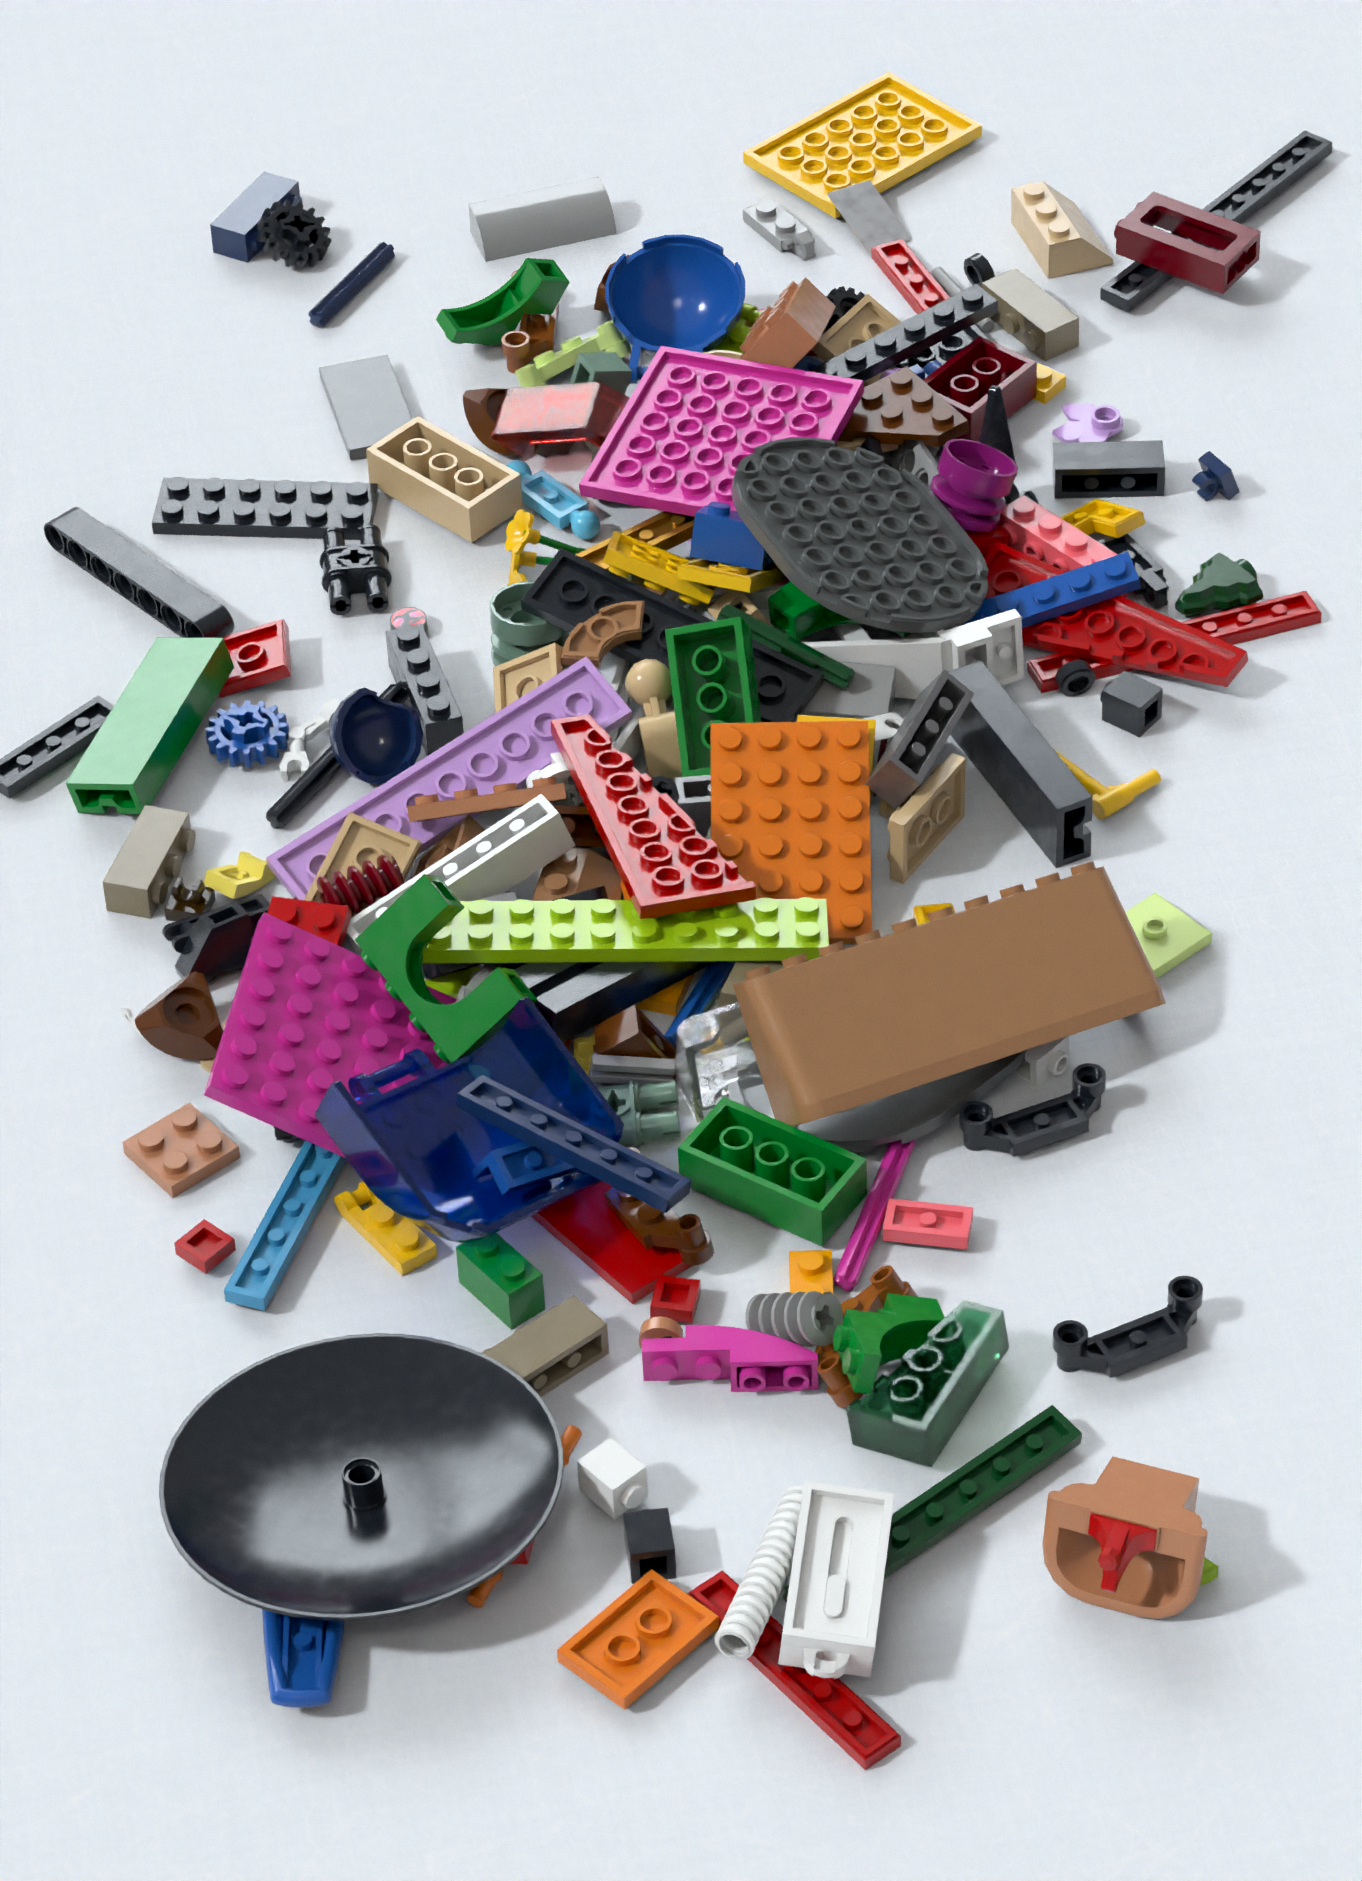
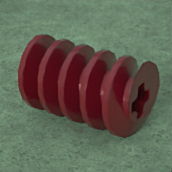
M384 855L378 856L377 869L371 861L366 860L362 863V874L355 866L351 865L347 868V879L340 871L332 873V885L324 876H320L317 879V888L322 903L349 906L356 915L362 911V903L371 906L377 902V898H383L404 884L402 873L395 858L392 856L391 863Z

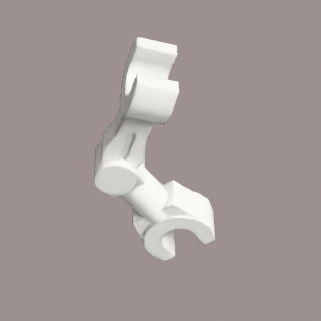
M337 698L331 699L324 704L319 717L300 726L292 727L289 730V752H285L279 765L283 782H289L290 772L300 770L303 775L310 768L304 748H306L307 742L313 740L320 732L327 728L330 729L331 718L340 704Z

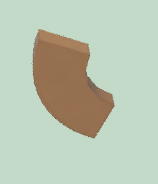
M645 601L615 603L599 609L598 614L592 616L584 623H579L569 634L561 654V666H571L587 656L596 668H600L603 657L614 646L625 641L641 640Z

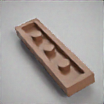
M556 777L532 780V788L517 790V783H507L493 786L494 793L478 795V790L475 788L455 791V799L439 801L438 794L415 797L416 805L407 806L409 822L414 823L521 807L540 794L549 802L567 800L565 783L557 784Z

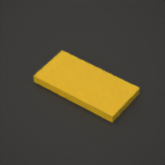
M699 558L678 565L676 579L751 593L783 582L785 575L775 564H770L760 571Z

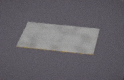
M870 180L826 193L868 253H871L872 247L899 239L904 241L912 239Z

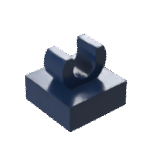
M1208 451L1198 459L1202 471L1194 476L1192 482L1200 488L1197 494L1206 502L1212 500L1219 492L1227 500H1230L1240 492L1232 470L1212 452Z

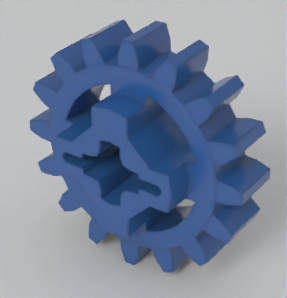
M245 700L244 706L240 707L234 702L230 703V710L226 711L219 708L217 710L218 718L210 717L208 719L209 727L205 728L210 754H217L219 762L230 759V766L235 767L240 762L244 763L246 768H250L253 761H258L261 765H265V758L269 756L277 759L279 757L278 750H286L287 740H289V724L287 723L286 714H279L276 705L266 709L265 701H260L257 705H251L250 700Z

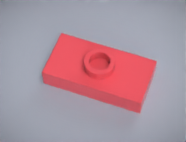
M889 1198L883 1224V1241L967 1250L973 1222V1207Z

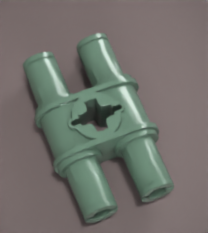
M629 1080V1084L605 1087L592 1085L586 1092L559 1096L552 1095L553 1111L569 1119L592 1117L590 1122L579 1124L623 1146L635 1145L636 1148H639L640 1145H644V1141L681 1137L677 1110L641 1115L643 1110L670 1106L679 1107L675 1080L639 1085L638 1081Z

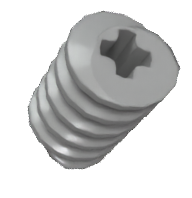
M831 1292L759 1293L751 1298L746 1309V1326L748 1330L780 1337L806 1347L826 1346L833 1343L835 1329L837 1325H842L843 1323L841 1304Z

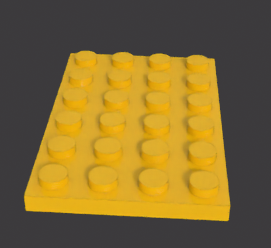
M888 72L744 151L743 163L836 219L841 214L826 193L870 180L877 191L882 193L981 137L982 125Z

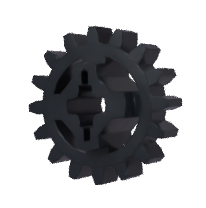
M286 199L282 206L278 202H273L271 208L264 210L256 227L260 231L257 240L266 242L263 248L264 252L272 251L275 262L282 258L285 260V267L289 268L291 263L294 262L299 269H303L305 263L314 267L317 260H323L332 240L328 238L331 230L329 227H322L325 218H316L313 215L315 212L313 207L307 211L303 209L302 202L299 201L296 206H292L289 199Z

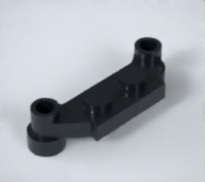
M1081 1064L1073 1071V1090L1071 1093L997 1118H993L992 1108L984 1102L971 1101L964 1104L959 1111V1126L963 1132L964 1146L971 1151H981L985 1148L1008 1151L1015 1157L1089 1132V1119L1094 1112L1100 1109L1101 1095L1106 1089L1105 1070L1097 1064Z
M1178 1276L1172 1279L1168 1285V1305L1166 1308L1092 1337H1088L1087 1328L1078 1321L1066 1320L1058 1323L1053 1329V1349L1057 1353V1366L1065 1372H1075L1080 1368L1106 1372L1112 1378L1186 1349L1187 1333L1190 1327L1196 1323L1197 1310L1202 1305L1203 1286L1201 1282L1191 1276Z

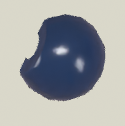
M365 687L355 690L340 702L331 718L329 734L335 759L346 773L358 780L376 785L386 783L415 764L421 752L423 737L420 717L416 709L404 704L384 700L377 696V692Z

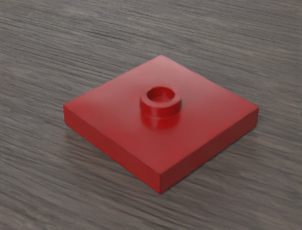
M284 619L222 637L234 664V669L219 692L220 698L291 676L289 628Z

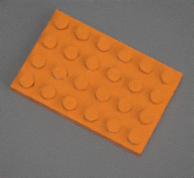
M868 721L710 723L711 839L718 845V853L726 861L733 860L738 866V873L747 882H754L756 886V899L764 897L772 899H799L803 897L826 899L829 945L841 941L843 944H857L856 936L872 932L869 786L865 785L869 779Z

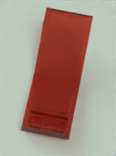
M602 382L508 388L490 439L520 455L525 452L530 444L586 440L601 447L630 397Z

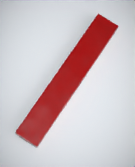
M722 1570L687 1594L718 1615L720 1627L739 1585ZM770 1615L753 1654L747 1660L865 1771L901 1746V1735L839 1678L834 1680V1678H821L814 1674L811 1676L805 1668L778 1664L783 1626Z

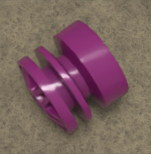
M967 439L947 441L937 465L939 474L933 476L930 490L963 529L976 532H990L996 529L1000 513L1003 512L1005 506L1003 497L1010 493L1018 466L1005 453L978 441Z

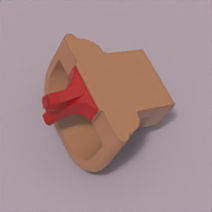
M1112 1456L1095 1484L1076 1483L1065 1486L1061 1491L1049 1492L1042 1547L1044 1564L1053 1581L1068 1595L1087 1604L1136 1617L1164 1619L1180 1614L1195 1600L1203 1572L1208 1532L1202 1528V1520L1195 1513L1199 1478Z

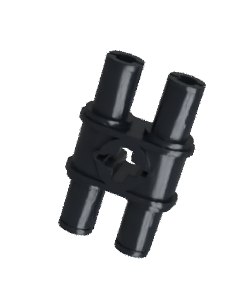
M369 524L360 529V545L346 546L344 532L340 528H328L323 533L324 551L320 555L319 560L320 566L323 569L321 582L323 589L328 593L330 610L333 614L345 615L351 611V594L366 593L368 609L373 612H382L389 606L387 588L392 581L387 565L389 563V553L382 546L381 531L376 525Z

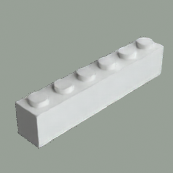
M540 794L352 917L346 935L356 953L360 955L363 950L356 943L355 939L423 874L441 877L459 901H475L480 898L505 893L553 860L558 859L562 854L575 847V844L559 812Z

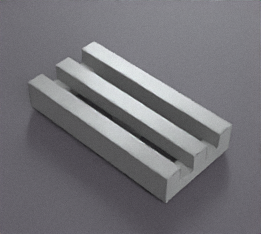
M592 1054L587 1091L592 1085L605 1087L629 1084V1080L638 1081L639 1085L669 1082L673 1080L672 1075L675 1073L674 1059Z

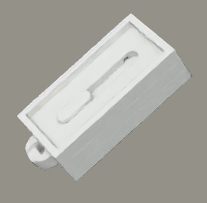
M804 1481L778 1664L805 1668L811 1676L814 1674L821 1678H834V1680L840 1678L843 1674L870 1678L876 1645L895 1493Z

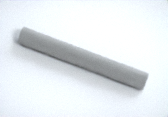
M936 267L932 270L931 275L950 297L964 291L942 267ZM989 317L976 323L985 333L990 332L994 328V322Z

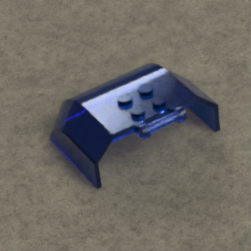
M527 996L519 999L503 1028L472 1054L436 1069L422 1050L414 1049L405 1053L403 1059L369 1075L360 1073L350 1078L348 1081L350 1093L340 1080L332 1083L314 1114L363 1182L379 1200L396 1213L440 1238L459 1243H470L484 1239L602 1182L575 1168L570 1174L502 1195L492 1174L475 1179L471 1170L491 1151L522 1141L456 1107L457 1093L478 1077L484 1075L617 1143L622 1137L624 1126L622 1120ZM409 1074L418 1077L383 1094L378 1090V1088ZM354 1098L358 1101H362L363 1103L358 1105Z

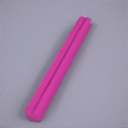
M898 1140L888 1145L833 1277L835 1286L842 1287L844 1291H852L860 1280L885 1219L889 1198L893 1199L915 1146V1140L904 1144L901 1143V1140Z

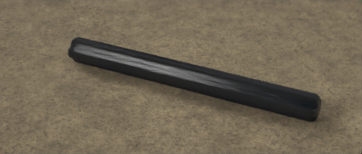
M398 682L390 684L379 697L393 703L403 704L409 695L407 690L404 689V685ZM332 746L267 811L266 819L270 822L271 827L275 829L285 827L342 768L335 759Z

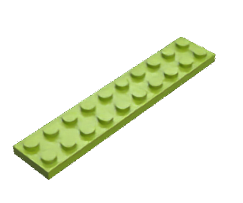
M764 897L751 901L704 908L698 911H686L663 915L658 918L640 919L631 900L597 899L570 901L568 899H558L555 901H529L518 899L515 901H487L480 899L460 901L464 909L431 939L428 946L423 950L422 963L781 961L806 953L807 960L820 957L818 948L829 945L826 899L810 897L799 899H772Z

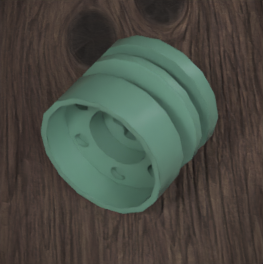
M533 581L514 583L503 587L493 595L490 601V625L492 628L491 657L494 666L553 643L564 647L569 632L521 609V599L534 584Z

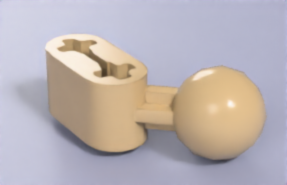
M644 659L635 663L629 670L625 679V688L632 701L642 706L645 717L637 719L647 774L651 778L661 775L672 779L675 783V778L682 777L675 711L668 712L666 707V700L672 693L670 670L665 664L656 659Z

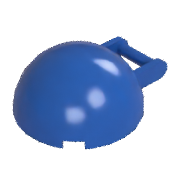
M685 234L659 236L643 241V248L627 258L626 254L623 253L611 268L605 284V300L613 324L632 345L629 368L632 370L630 384H638L648 368L641 366L643 353L654 357L660 346L700 353L709 352L728 337L739 321L745 301V278L738 262L734 265L723 254L724 248L701 237Z

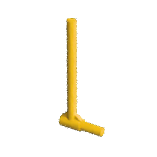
M1055 750L1093 797L1092 812L1100 820L1132 803L1134 797L1161 782L1160 774L1155 769H1151L1127 784L1122 783L1118 786L1109 785L1105 787Z

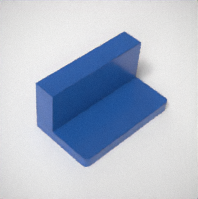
M521 1141L491 1151L471 1172L475 1179L492 1174L501 1194L505 1195L570 1174L576 1167Z

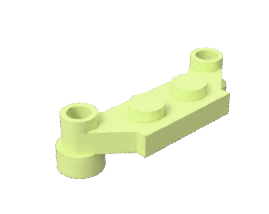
M611 320L596 328L598 333L583 340H581L580 336H575L560 344L562 347L560 351L553 353V350L536 356L533 358L535 364L526 365L516 370L515 374L522 389L541 393L547 399L551 396V392L545 381L575 365L579 353H597L602 350V352H616L622 358L630 354L632 348Z

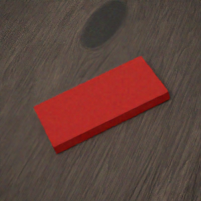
M577 1168L524 1201L526 1213L632 1304L654 1291L658 1275L676 1277L693 1266L682 1261L678 1249L654 1246L646 1250L607 1205L604 1193L611 1189V1185Z

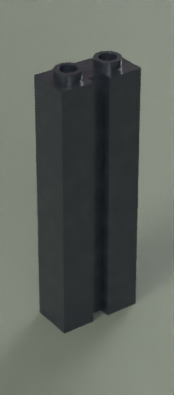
M981 660L947 671L975 693L951 732V737L1055 868L1091 856L1092 833L1084 824L1092 821L1093 797Z
M717 961L526 963L515 969V972L538 1001L519 1020L555 1046H558Z

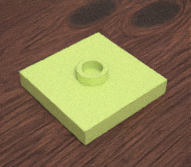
M1157 893L1150 895L1126 911L1127 917L1156 978H1159L1212 942V932Z

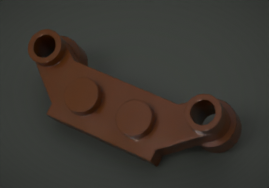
M628 1147L629 1149L640 1154V1151L637 1148ZM613 1186L604 1193L609 1208L646 1250L654 1246L678 1249L682 1261L688 1265L703 1264L713 1256L714 1247L711 1237L703 1229L699 1216L686 1214L679 1217L672 1209L664 1213L623 1191L615 1189Z

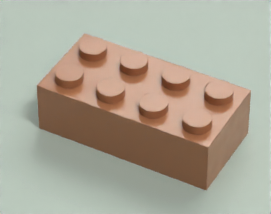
M806 277L798 285L792 281L779 295L780 298L774 304L775 307L767 306L755 319L754 325L750 328L749 334L740 346L743 353L739 359L793 368L818 343L836 306Z

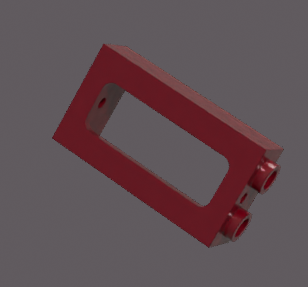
M1153 191L1145 200L1139 202L1135 209L1124 219L1119 220L1114 230V237L1116 238V254L1224 294L1259 260L1261 231ZM1155 225V226H1157V227L1163 228V229H1165V230L1171 231V232H1173V233L1179 234V235H1181V236L1187 237V238H1189V239L1195 240V241H1197V242L1203 243V244H1205V245L1211 246V247H1213V248H1216V249H1219V250H1222V251H1216V250H1214V249L1208 248V247H1206V246L1200 245V244H1198V243L1192 242V241H1190V240H1187V239H1184V238H1182V237L1176 236V235H1174V234L1168 233V232H1166V231L1160 230V229L1155 228V227H1153V226Z

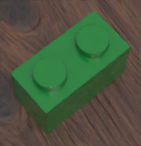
M491 1227L486 1228L456 1247L459 1283L508 1328L513 1330L545 1310L543 1274Z

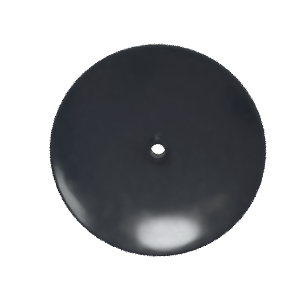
M373 1333L334 1337L299 1345L260 1360L231 1376L196 1405L175 1433L163 1460L159 1482L161 1514L170 1539L188 1565L207 1582L246 1604L282 1615L313 1620L353 1621L384 1618L425 1609L457 1597L482 1584L513 1562L533 1542L545 1526L555 1507L564 1471L563 1447L558 1427L552 1413L542 1398L514 1371L487 1355L449 1341L416 1335Z

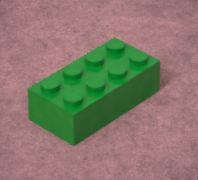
M741 616L665 629L682 777L711 775L710 723H762L751 629Z
M724 1096L678 1147L679 1174L691 1179V1189L821 1247L825 1245L867 1195L866 1158Z

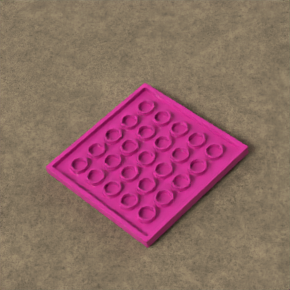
M660 346L579 483L580 495L694 517L698 510L710 502L726 503L731 506V510L737 511L733 503L731 488L737 467L743 457H748L754 453L755 448L760 445L786 438H820L833 440L836 444L864 393L863 380Z
M264 912L257 923L204 1096L433 1197L440 1187L460 1111L456 1107L457 1093L460 1092L459 1085L463 1083L461 1069L464 1065L448 1064L437 1055L433 1048L436 1044L427 1032L420 1031L409 1018L411 1011L403 1001L399 1002L390 995L384 985L387 982L379 971L371 969L360 955ZM427 986L432 995L442 1003L452 1004L457 1001V999Z

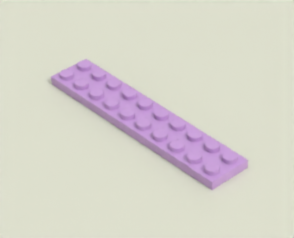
M586 656L266 857L267 866L293 898L296 897L298 900H304L349 812L421 841V849L418 853L420 854L437 843L467 815L475 819L484 812L410 823L407 806L416 805L415 797L438 794L439 801L455 799V791L475 788L478 790V795L494 793L493 786L507 783H517V790L527 786L526 779L533 771L542 770L552 764L550 754L560 752L551 734V720L589 714L609 734L632 719V710Z

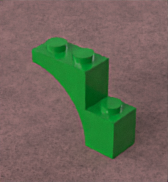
M526 258L512 278L497 291L482 300L463 307L441 309L436 321L445 332V336L453 343H471L486 346L502 345V336L507 332L515 331L524 313L530 315H552L570 282L554 260Z
M791 581L767 598L770 623L798 641L811 633L827 627L841 624H863L822 606L799 590ZM892 631L903 638L910 634V632Z
M887 1293L883 1309H878L877 1313L846 1309L842 1325H837L835 1329L833 1347L839 1353L843 1373L847 1374L853 1391L855 1393L871 1394L878 1368L890 1361L904 1358L936 1359L946 1319L937 1299Z

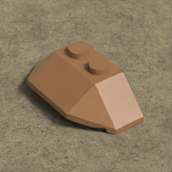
M572 848L542 868L532 901H551L600 886H605L609 900H622L621 878L613 861L600 852L590 849Z

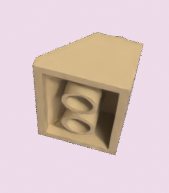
M1045 182L1029 183L1025 186L1011 189V223L1048 279L1113 264V258L1075 202Z

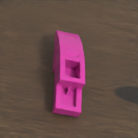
M686 1325V1338L642 1339L643 1381L730 1379L731 1392L819 1390L818 1354L780 1337L735 1327Z

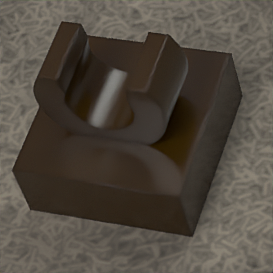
M177 877L164 908L166 920L176 922L211 910L216 900L215 890L206 887L202 880L197 879L195 885L183 883V878Z

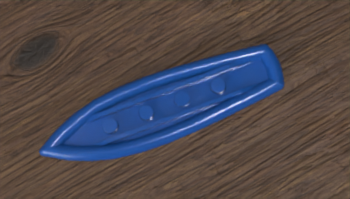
M262 1609L264 1647L271 1702L275 1705L292 1708H308L328 1704L332 1698L345 1621L297 1618Z

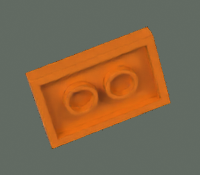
M651 1569L558 1648V1662L625 1710L719 1628V1616Z

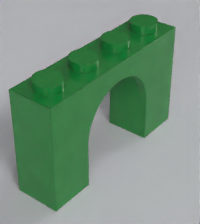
M423 874L371 923L355 941L363 950L360 955L364 962L371 969L379 971L387 982L384 984L386 990L397 1001H403L411 1011L409 1014L411 1022L420 1031L427 1032L436 1043L433 1048L437 1055L448 1064L465 1065L487 1049L530 1009L538 999L514 969L497 967L472 992L458 1002L445 1004L432 995L423 977V950L428 946L431 939L464 909V906L441 877Z

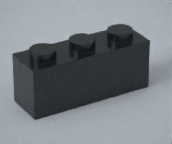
M1163 441L1053 443L1052 472L1054 499L1164 496L1165 461Z

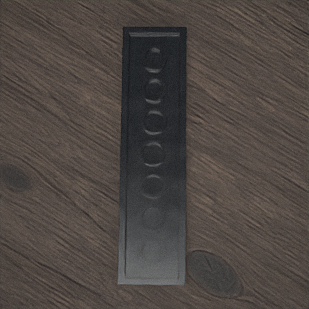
M560 548L521 599L522 610L569 633L579 623H584L592 616L598 614L599 609L626 601H645L642 639L625 641L614 646L609 651L633 664L644 659H656L669 668L665 629L713 621L563 548ZM752 640L762 722H795L797 715L803 712L823 684L824 674Z

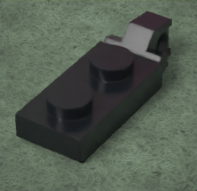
M1128 533L1119 538L1110 536L1097 541L1118 555L1125 552L1129 553L1141 584L1140 589L1133 591L1135 595L1143 594L1145 601L1155 609L1168 605L1167 590H1169V586L1166 584V579L1163 576V568Z

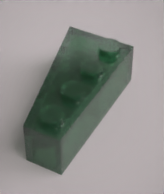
M967 1300L962 1301L927 1333L928 1341L915 1350L911 1348L900 1358L901 1365L888 1377L882 1374L874 1382L871 1394H868L862 1401L856 1398L846 1407L852 1444L932 1467L1009 1349L1004 1311Z

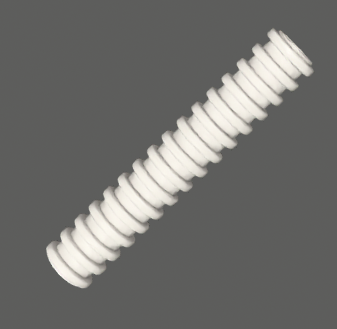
M790 1486L784 1491L715 1635L717 1648L724 1655L732 1659H747L753 1654L755 1646L791 1573L803 1486Z

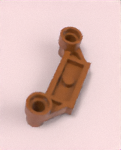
M518 270L514 271L511 274V278ZM559 303L552 315H530L524 313L519 331H510L502 336V353L506 356L507 370L515 374L516 370L528 365L536 356L546 351H554Z
M887 1265L874 1272L870 1279L872 1284L854 1298H850L841 1304L843 1320L846 1309L877 1313L878 1309H883L887 1293L916 1297L918 1295L908 1282H902L892 1266ZM833 1343L826 1346H817L814 1351L818 1354L817 1371L828 1385L827 1393L838 1407L842 1408L852 1405L864 1393H855L853 1391L847 1374L843 1373L842 1361L838 1351L834 1350Z

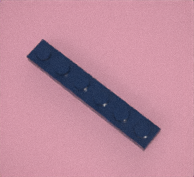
M481 1075L457 1093V1108L664 1213H667L690 1193L691 1179L484 1075Z

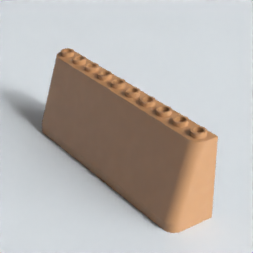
M1094 861L1070 868L1072 876L1060 879L1058 872L1035 879L1037 887L1025 891L1022 883L1000 890L1001 899L989 902L987 895L965 901L963 903L966 910L953 914L951 906L928 913L930 922L917 925L916 919L913 918L891 925L893 933L881 937L879 929L856 936L857 945L844 949L843 942L841 941L818 948L820 957L807 960L806 953L781 960L784 968L770 972L769 965H765L744 972L746 980L733 984L774 1118L790 1126L815 1121L1165 1004L1161 986L1104 866L1096 868Z

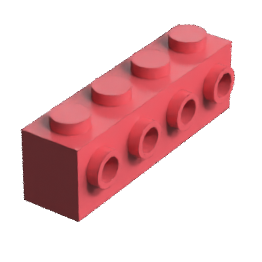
M1025 495L1006 505L1003 512L1000 513L998 524L1010 535L1007 546L1068 572L1118 555ZM1128 593L1122 594L1120 596L1127 598Z

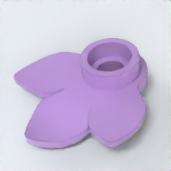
M1088 403L1066 404L1062 406V410L1069 422L1054 429L1052 435L1064 443L1106 442L1109 437L1118 434L1123 429V418L1117 408L1109 405L1096 407Z

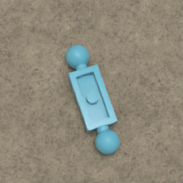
M514 460L506 465L521 474L523 503L560 530L571 524L573 533L580 539H591L597 535L600 529V520L595 513L588 510V503L544 470L532 475L531 468L524 461Z

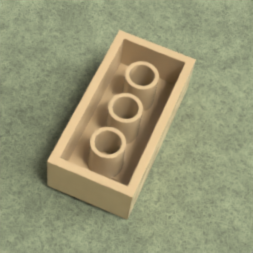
M419 416L366 449L369 483H377L379 490L470 543H473L513 516L518 510L523 509L520 473Z

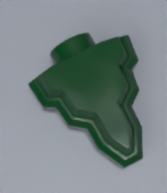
M1217 553L1200 565V572L1193 576V585L1182 591L1175 602V609L1186 618L1200 616L1212 609L1226 611L1236 606L1242 607L1256 603L1263 599V592L1258 585L1256 571L1249 561L1239 559L1234 562L1227 556Z

